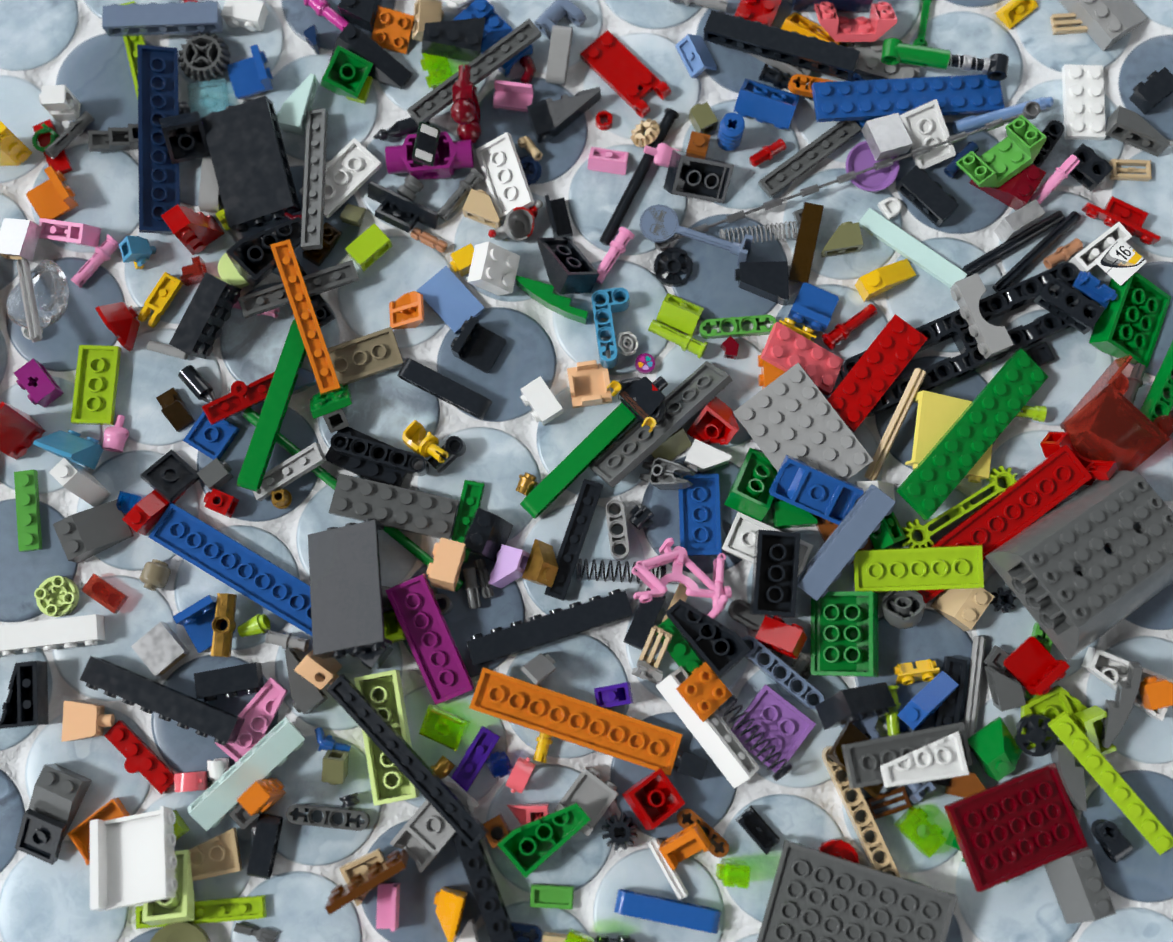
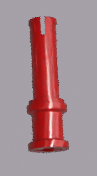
M869 304L845 323L837 324L831 332L823 334L822 340L824 344L833 350L840 341L847 340L850 333L878 314L875 306Z

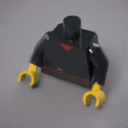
M646 376L642 379L635 377L619 382L612 381L607 386V389H614V392L611 394L613 397L620 392L618 399L642 423L641 427L645 425L650 427L648 432L651 433L654 427L663 419L666 405L664 402L665 395L661 391L668 385L663 377L659 376L653 383Z

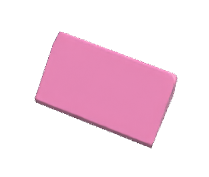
M591 147L588 158V170L625 175L629 153Z

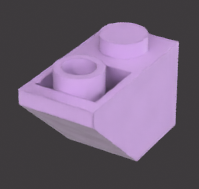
M502 544L496 556L497 560L494 569L490 573L489 584L502 589L523 576L530 554L524 550Z

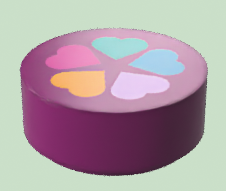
M648 353L640 354L635 361L637 371L641 374L651 373L655 368L654 357Z

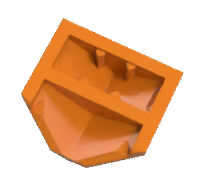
M412 291L389 303L390 327L393 330L416 328L424 321L422 294Z

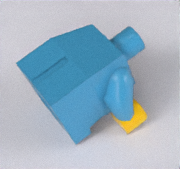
M126 236L119 244L123 262L129 263L134 261L135 269H143L144 264L149 260V256L156 253V247L150 246L148 239L139 236Z

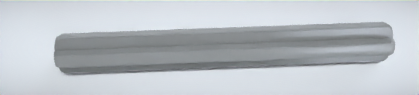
M22 258L17 260L16 264L29 339L32 342L42 340V332L30 265L27 259Z
M974 636L964 716L967 739L976 733L986 638L983 636Z

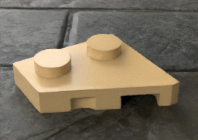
M380 848L340 867L346 884L350 883L349 880L358 873L363 875L369 871L368 868L378 861L380 863L385 861ZM371 890L354 900L357 906L362 903Z

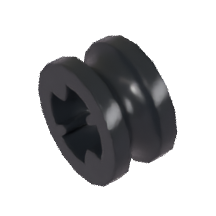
M358 792L339 798L343 802L341 808L360 803V800H357Z

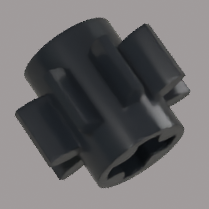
M636 505L630 511L632 516L629 518V521L638 530L642 527L647 530L653 524L651 518L654 515L645 505L641 508Z
M1000 587L997 589L998 594L996 592L991 593L995 596L990 603L995 607V612L1002 609L1004 614L1008 613V607L1011 609L1016 607L1013 602L1017 597L1012 596L1011 589L1004 592L1003 588ZM1000 597H1004L1003 601L1005 604H1001L1002 599Z

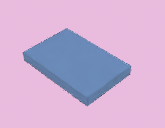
M447 266L416 290L423 295V300L455 335L461 331L465 320H469L471 316L476 318L485 310V307Z

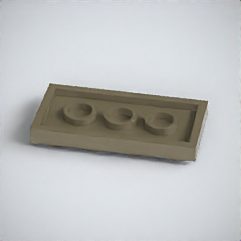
M392 327L327 348L339 385L343 386L403 366L404 364Z

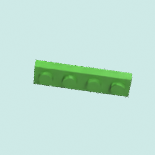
M33 469L14 472L19 552L42 550L38 471Z

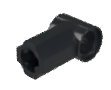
M458 436L449 437L441 447L448 452L447 459L440 455L445 462L439 463L433 457L427 460L438 473L444 471L457 457L465 453L466 445ZM460 442V448L457 451H452V444Z

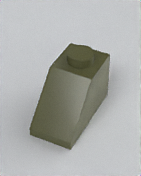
M844 222L839 225L824 246L821 258L859 252L864 245L859 222Z

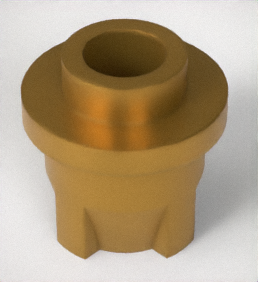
M527 472L524 475L520 474L516 491L527 496L534 486L538 484L535 481L536 477Z
M280 489L271 492L272 504L276 508L285 509L292 503V495L288 490Z
M443 755L434 766H430L441 780L447 777L455 767Z

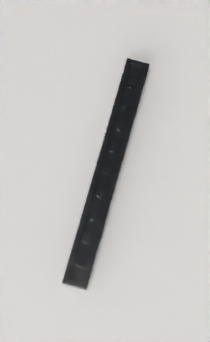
M344 674L340 675L326 689L471 849L489 832Z

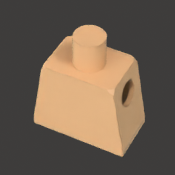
M312 650L294 671L322 690L327 684L331 685L339 677L336 673L342 668V665L333 657L322 659L314 656Z
M64 701L61 742L102 736L104 727L114 726V714H104L105 707L103 705Z

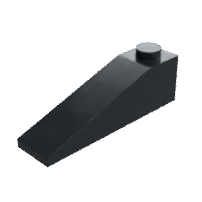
M351 23L337 36L331 58L339 45L373 63L368 74L369 77L382 84L402 89L413 74Z
M297 217L278 224L277 227L260 231L251 237L242 238L226 251L238 273L253 288L277 267L271 250V244L290 239L293 250L301 244L302 219Z

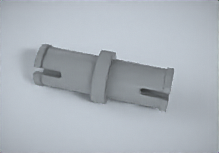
M268 630L265 637V643L279 645L283 649L292 648L306 652L309 647V639L292 636L288 632L283 634Z

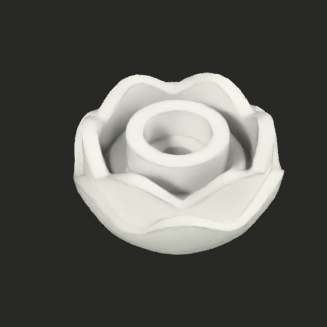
M629 331L619 333L616 337L617 351L624 356L635 354L638 348L637 337Z

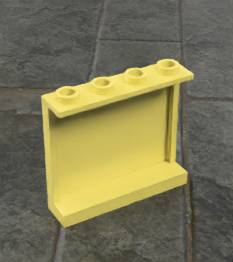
M925 390L917 392L913 401L918 403L912 459L905 462V465L912 466L914 470L972 401ZM992 445L964 477L968 478V482L980 483L981 480L989 478Z

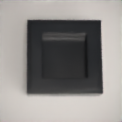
M1046 342L1026 351L1039 367L1055 360Z

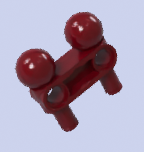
M462 64L458 66V81L452 87L453 104L450 113L452 119L459 124L457 128L459 139L461 141L471 140L472 143H475L481 135V127L479 126L481 120L480 105L476 94L477 87L470 81L471 66L465 64L464 70Z

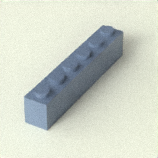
M211 0L205 2L188 1L186 3L168 2L162 4H111L110 6H103L102 28L109 37L199 33V31L201 33L223 32V17L218 1Z
M871 484L799 574L797 586L816 601L819 598H823L829 590V585L839 579L842 574L841 570L845 565L848 566L852 563L857 550L862 549L867 544L869 535L872 532H876L881 526L882 519L892 513L896 501Z

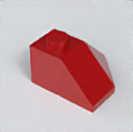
M124 302L96 307L97 313L107 328L116 337L119 336L117 339L119 343L129 352L132 351L140 325L136 318L138 313L132 305L129 307Z
M715 397L705 406L686 433L693 439L708 445L712 443L728 445L739 431V426L732 409L718 397Z

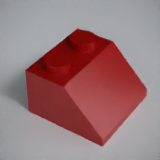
M661 768L641 779L622 794L646 830H653L686 804Z

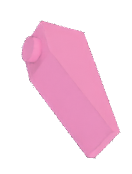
M40 218L39 225L42 227L39 238L82 246L99 247L101 228L81 223Z

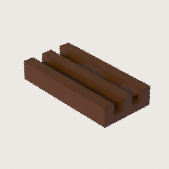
M905 786L880 793L878 797L865 799L874 820L912 807ZM899 792H902L903 794L901 796L889 799L887 801L871 805V802L897 794ZM905 799V804L876 814L874 813L876 809Z

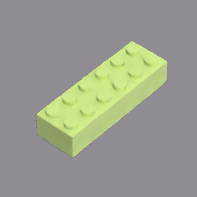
M400 670L355 677V687L412 748ZM362 730L374 806L419 797V791Z

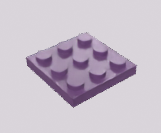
M764 684L744 711L748 712V716L743 722L751 718L754 719V722L748 729L759 725L755 735L765 732V736L761 741L771 739L766 748L775 745L776 749L773 754L777 752L782 753L778 761L787 759L788 762L816 725V723L766 684ZM744 714L739 717L731 731L744 748L753 756H756L768 741L750 751V748L763 734L744 744L757 729L756 727L739 737L740 733L751 723L749 721L738 729L733 730L746 715ZM774 747L756 758L762 762ZM780 754L772 757L763 764L769 767L778 758ZM785 761L777 764L771 770L776 773Z

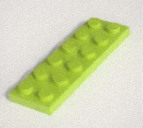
M982 545L857 550L854 554L855 591L879 592L984 588Z

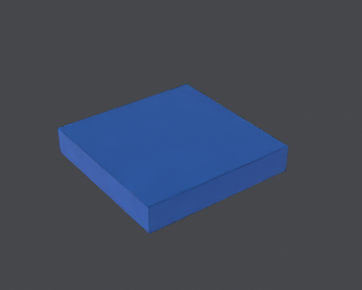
M203 411L183 441L211 459L217 458L220 460L241 429L225 419L211 426Z

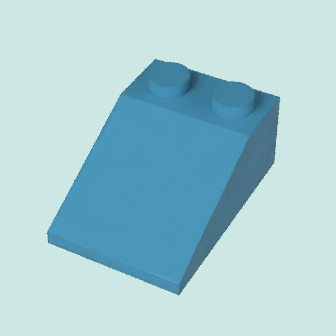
M59 430L33 442V445L56 456L66 458L94 470L103 452L102 446L98 444L99 440L88 436L86 439L80 438L81 434L72 430H68V433Z

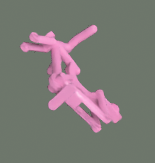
M673 538L666 539L659 548L661 555L637 561L632 568V574L637 575L651 589L650 591L635 592L633 597L634 599H639L640 603H648L652 601L653 597L664 596L667 592L666 585L668 583L680 582L686 586L687 596L712 598V610L706 615L715 619L725 608L728 598L732 596L731 587L723 586L726 559L724 553H720L713 561L712 581L688 558L685 548L676 546L671 550L674 544ZM673 562L672 573L664 575L660 580L650 571V569ZM683 564L709 589H699L696 582L683 575Z

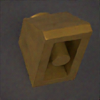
M535 539L522 578L539 585L552 587L558 571L553 547Z

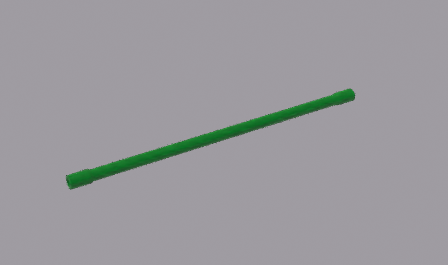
M249 407L242 416L256 427L260 415ZM279 432L276 441L278 445L292 456L302 451ZM320 465L311 470V472L335 490L337 479ZM384 526L383 531L427 567L429 562L433 563L434 559L401 531ZM458 578V582L455 589L456 592H458L465 583L460 578Z

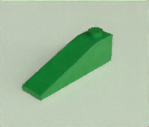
M574 803L514 829L497 845L526 878L591 819L578 803Z

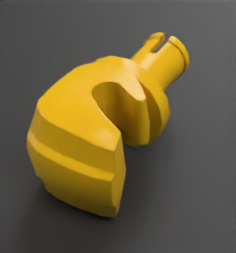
M414 420L403 432V442L415 453L424 456V458L432 456L439 463L445 462L440 455L446 459L448 458V452L438 446V438L431 432L427 433L419 421Z

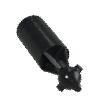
M412 117L397 121L388 130L380 129L373 137L381 141L387 140L389 136L405 138L408 134H417L419 126ZM429 120L426 123H424L425 125L431 127Z
M192 365L186 366L179 372L178 377L198 400H203L207 403L216 400L213 388Z

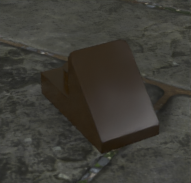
M174 387L156 397L162 407L161 412L177 432L195 422Z

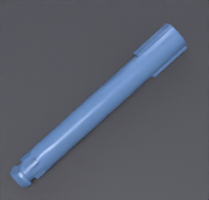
M1041 97L1031 100L1037 102L1041 110L1053 106L1054 103L1052 97ZM1031 101L979 116L973 115L955 120L952 124L954 134L963 131L968 133L982 128L984 124L1000 118L1004 120L1023 113L1025 105Z

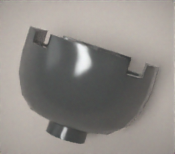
M915 590L889 591L882 598L884 618L893 627L898 629L912 628L923 618L925 604L922 595Z

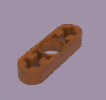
M683 808L678 812L677 821L682 828L685 829L691 824L687 821L682 823L683 818L681 815L683 813L686 815L691 813L690 818L693 822H696L698 819L700 826L708 828L709 835L707 837L709 840L715 834L716 837L713 839L719 844L721 842L724 843L722 846L724 848L723 852H714L715 846L711 843L708 851L718 858L727 855L729 851L728 842L693 810Z

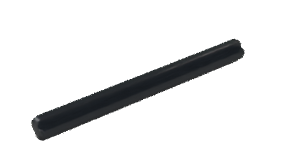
M1061 211L1055 212L965 265L962 271L967 273L966 276L974 274L1062 222L1065 216Z
M1076 211L1071 212L994 284L993 290L997 293L1006 289L1081 219L1080 214Z

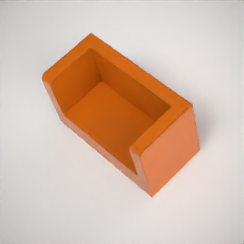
M695 822L662 841L659 851L673 871L681 861L700 850L708 851L711 842L699 823Z

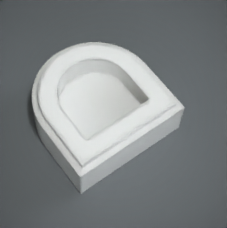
M895 197L886 198L877 205L887 220L898 216L902 209L901 202Z

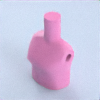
M660 143L657 148L645 145L643 152L654 156L655 165L668 168L672 151L680 150L672 148L665 143Z
M117 415L115 425L105 429L102 444L103 450L123 452L126 440L129 437V431L123 428L125 416Z

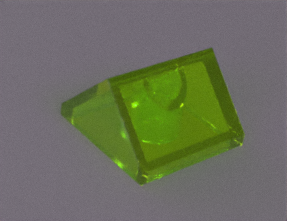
M429 704L419 734L457 751L471 721L435 704Z

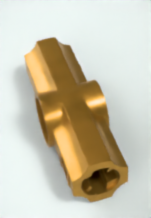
M217 593L215 618L212 621L213 640L211 656L231 657L233 632L236 628V622L234 621L236 594ZM226 620L228 622V626L224 631H222L220 628V624L222 621Z

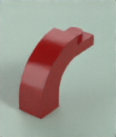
M1049 432L1040 443L1046 458L1063 445H1067L1093 477L1084 485H1092L1095 479L1109 480L1117 470L1116 461L1091 460L1080 455L1074 449L1068 432Z

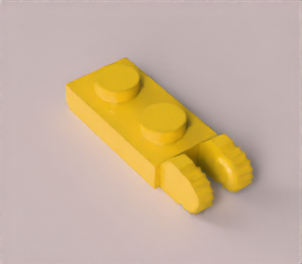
M164 272L144 302V307L138 315V320L141 322L146 321L151 310H153L154 313L149 319L148 326L151 328L155 327L159 323L161 315L163 316L184 283Z

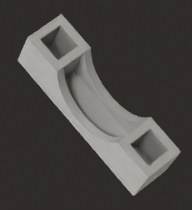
M978 273L955 282L950 288L951 296L954 301H957L960 307V314L963 319H966L969 325V332L978 343L979 352L984 355L985 359H988L1011 348L1014 344L1005 326L991 325L980 314L979 301L987 290Z

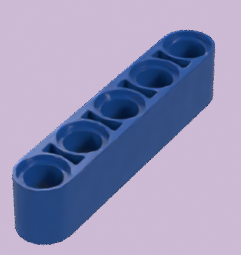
M618 889L614 912L618 914L714 934L718 933L722 912L716 908L624 889Z

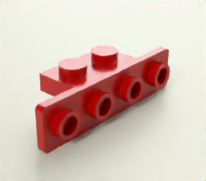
M1113 196L1110 197L1104 209L1091 203H1087L1082 208V211L1086 212L1085 214L1088 217L1098 218L1109 227H1113L1116 223L1120 222L1132 236L1140 238V241L1144 244H1155L1161 239L1160 236L1141 228L1148 215L1147 212Z

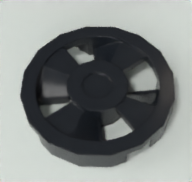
M679 248L666 249L661 254L659 253L654 261V274L656 278L668 287L683 285L692 274V260H690L684 250ZM665 255L668 259L667 262L661 259ZM682 256L686 261L680 263L678 258ZM680 271L686 274V277L681 281L677 275ZM665 272L668 274L666 278H661L660 276Z
M1028 714L1022 717L1016 725L1017 731L1016 735H1014L1018 748L1033 757H1041L1050 753L1058 740V736L1047 724L1051 719L1041 714ZM1039 719H1043L1044 721L1042 722L1040 727H1038ZM1023 727L1027 729L1026 734H1021ZM1046 736L1053 737L1051 742L1046 743L1044 740ZM1030 742L1036 744L1035 752L1026 749Z

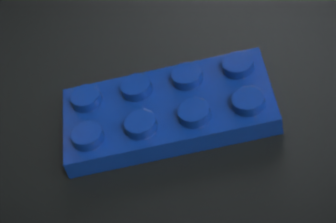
M719 474L685 475L681 479L688 480L693 485L685 489H678L680 546L686 549L688 556H717L722 553Z

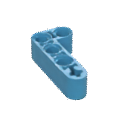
M624 288L598 290L592 295V310L601 366L606 369L614 368L618 360L612 313L623 312L629 307V293ZM617 298L625 299L622 302L616 301ZM600 300L605 301L604 304H597L596 302ZM602 318H605V319L608 320L607 322H604V323H603V322H599V320L602 319ZM604 336H608L611 339L608 341H604L601 338ZM608 350H609V353H610V358H609V359H607V356H606V351H608Z

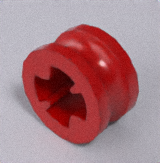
M608 111L597 113V128L602 131L611 128L613 121L611 113ZM604 117L607 118V122H608V123H606V122H604V124L601 123V119H600V118H602V119H604Z

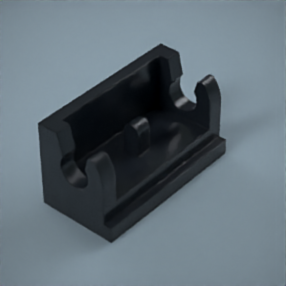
M751 805L735 819L766 855L775 844L777 845L780 842V838Z

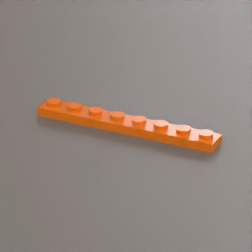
M290 239L271 244V250L320 394L325 395L341 390Z

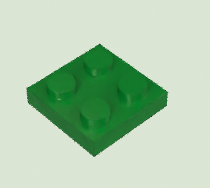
M348 384L345 386L340 385L341 390L325 395L315 394L310 399V409L313 418L321 417L351 405L352 398Z

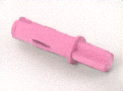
M1070 155L1059 168H1055L1056 171L1032 195L1030 201L1032 202L1037 199L1038 203L1041 204L1064 179L1068 178V175L1080 163V160L1075 155Z

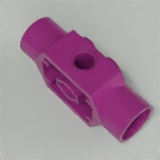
M438 132L431 162L416 156L413 160L412 154L417 134H408L403 145L385 147L388 174L408 173L418 180L452 178L455 169L474 168L472 141H452L447 132Z

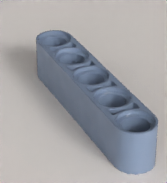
M752 636L742 637L743 641L749 640L753 645L752 650L745 658L808 709H816L815 706L810 705L808 702V697L811 694H815L818 698L816 705L824 701L820 691ZM761 653L766 654L769 658V662L766 665H762L758 660ZM777 667H782L785 670V676L782 679L775 675ZM794 680L801 683V690L799 692L793 691L791 687Z

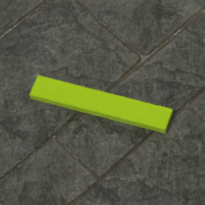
M266 895L194 901V921L189 922L202 924L266 918ZM143 905L136 906V929L164 927L167 925L150 926L142 922Z

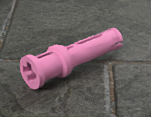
M624 227L618 229V235L614 241L610 242V249L597 268L599 273L596 280L597 283H603L620 254L625 253V247L630 239L635 237L630 230Z
M109 234L106 236L107 239L99 247L95 248V253L70 279L80 288L105 260L111 259L110 256L119 248V243Z

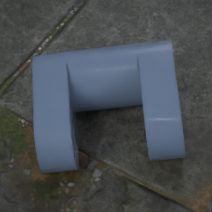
M555 0L534 23L541 33L551 40L553 25H556L563 17L567 18L575 26L580 27L585 22L586 16L570 0Z

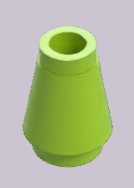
M257 614L239 625L237 629L241 637L266 633L271 628V624L266 614Z

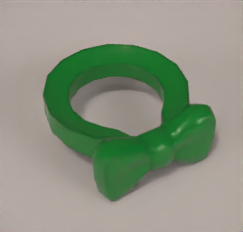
M43 123L41 125L43 128L38 130L32 137L33 146L40 152H45L44 149L60 136ZM48 132L51 133L50 143L45 147L38 146V137Z

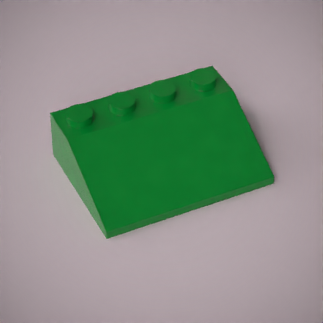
M1135 272L1122 285H1119L1111 278L1109 287L1116 290L1115 293L1118 295L1113 301L1110 300L1096 322L1089 343L1106 354L1134 365L1141 363L1148 368L1171 296L1138 272Z
M873 591L827 592L823 598H819L817 601L811 597V675L879 677L877 593Z

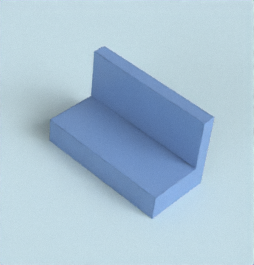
M687 34L675 45L691 78H697L706 69L716 70L718 68L702 36Z

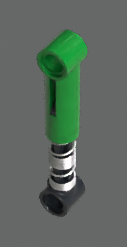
M888 38L883 41L881 62L891 66L902 63L946 70L948 66L950 68L958 67V69L961 68V70L965 71L972 69L977 72L979 70L981 73H986L988 79L1001 81L1007 78L1009 57L1001 53L993 54L989 58L982 57L981 59L966 54L960 56L959 53L952 55L950 50L905 44L897 38Z

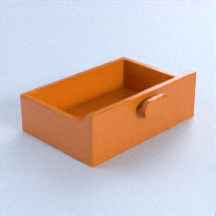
M119 798L110 800L67 833L85 859L86 865H90V820L100 819L106 821L131 816Z

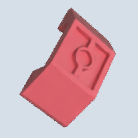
M827 1L814 4L819 24L836 42H875L897 24L898 20L892 5L884 1L871 5L870 19L859 16L856 19H849L844 16L838 17L834 4Z

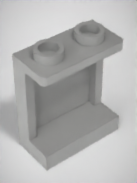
M592 767L589 770L587 768L582 770L554 809V811H558L578 803L591 819L580 829L588 837L611 803L619 795L616 791L618 787L609 780L606 783L599 778L601 774Z

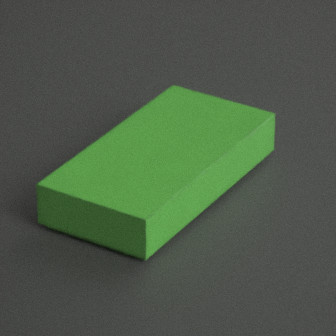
M531 884L530 907L573 909L574 886Z

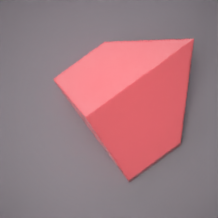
M549 804L507 805L521 826L549 815Z

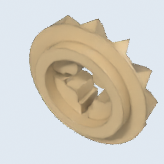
M650 118L646 121L641 120L639 125L635 124L636 129L631 131L632 136L630 138L634 145L638 147L650 145L659 135V124Z

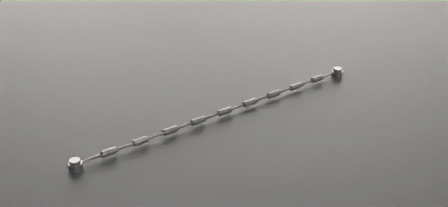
M1034 101L1028 102L1023 109V113L1004 120L1002 118L994 120L968 133L963 131L947 137L946 141L932 146L928 144L911 150L909 154L879 161L874 163L873 167L856 173L851 171L837 176V179L820 186L817 184L801 189L800 193L783 199L779 197L767 201L761 207L747 212L742 210L726 216L727 219L708 226L703 224L692 228V230L701 233L709 231L708 228L725 222L732 223L746 218L745 215L761 209L768 210L780 206L783 201L797 196H808L819 192L820 188L837 182L841 184L856 178V175L873 169L878 171L892 166L893 162L910 156L914 158L928 153L930 149L946 143L951 145L965 140L968 135L982 130L987 132L1004 126L1005 122L1016 119L1021 115L1029 120L1035 119L1040 113V105ZM679 235L661 243L654 242L655 248L659 251H665L669 248L671 241L685 236Z

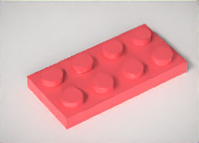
M779 322L773 325L761 355V359L784 372L799 363L821 393L827 396L832 393L844 359Z

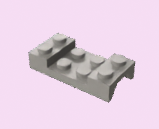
M450 776L442 780L471 813L480 805ZM425 800L390 844L394 847L405 849L408 855L415 860L418 870L423 872L456 831Z

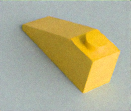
M904 259L859 277L855 287L865 302L915 277L916 273L909 261Z

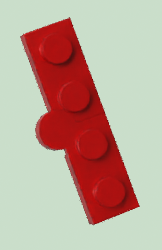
M275 372L249 385L242 381H235L231 385V393L203 405L202 409L211 426L264 401Z
M119 720L104 735L126 758L124 768L128 773L140 772L160 794H164L174 784L175 773L123 720Z

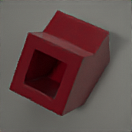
M730 336L721 344V348L724 350V358L736 360L739 344Z

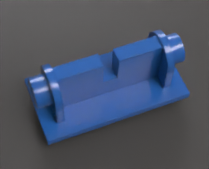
M1080 271L1073 287L1106 309L1110 300L1113 301L1117 297L1116 290L1111 289L1106 284L1101 285V281L1093 276L1091 272Z

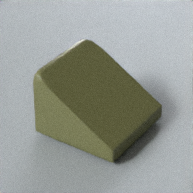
M347 204L339 218L343 223L361 227L366 209Z

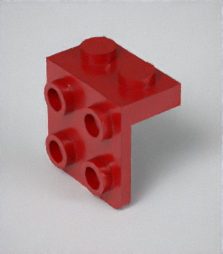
M1034 636L1028 637L1003 661V665L1024 686L1030 695L1039 696L1048 693L1051 690L1050 685L1055 681L1061 680L1066 675L1065 671L1070 667L1064 660H1056Z

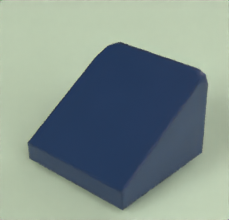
M314 24L303 31V34L310 47L319 55V33Z

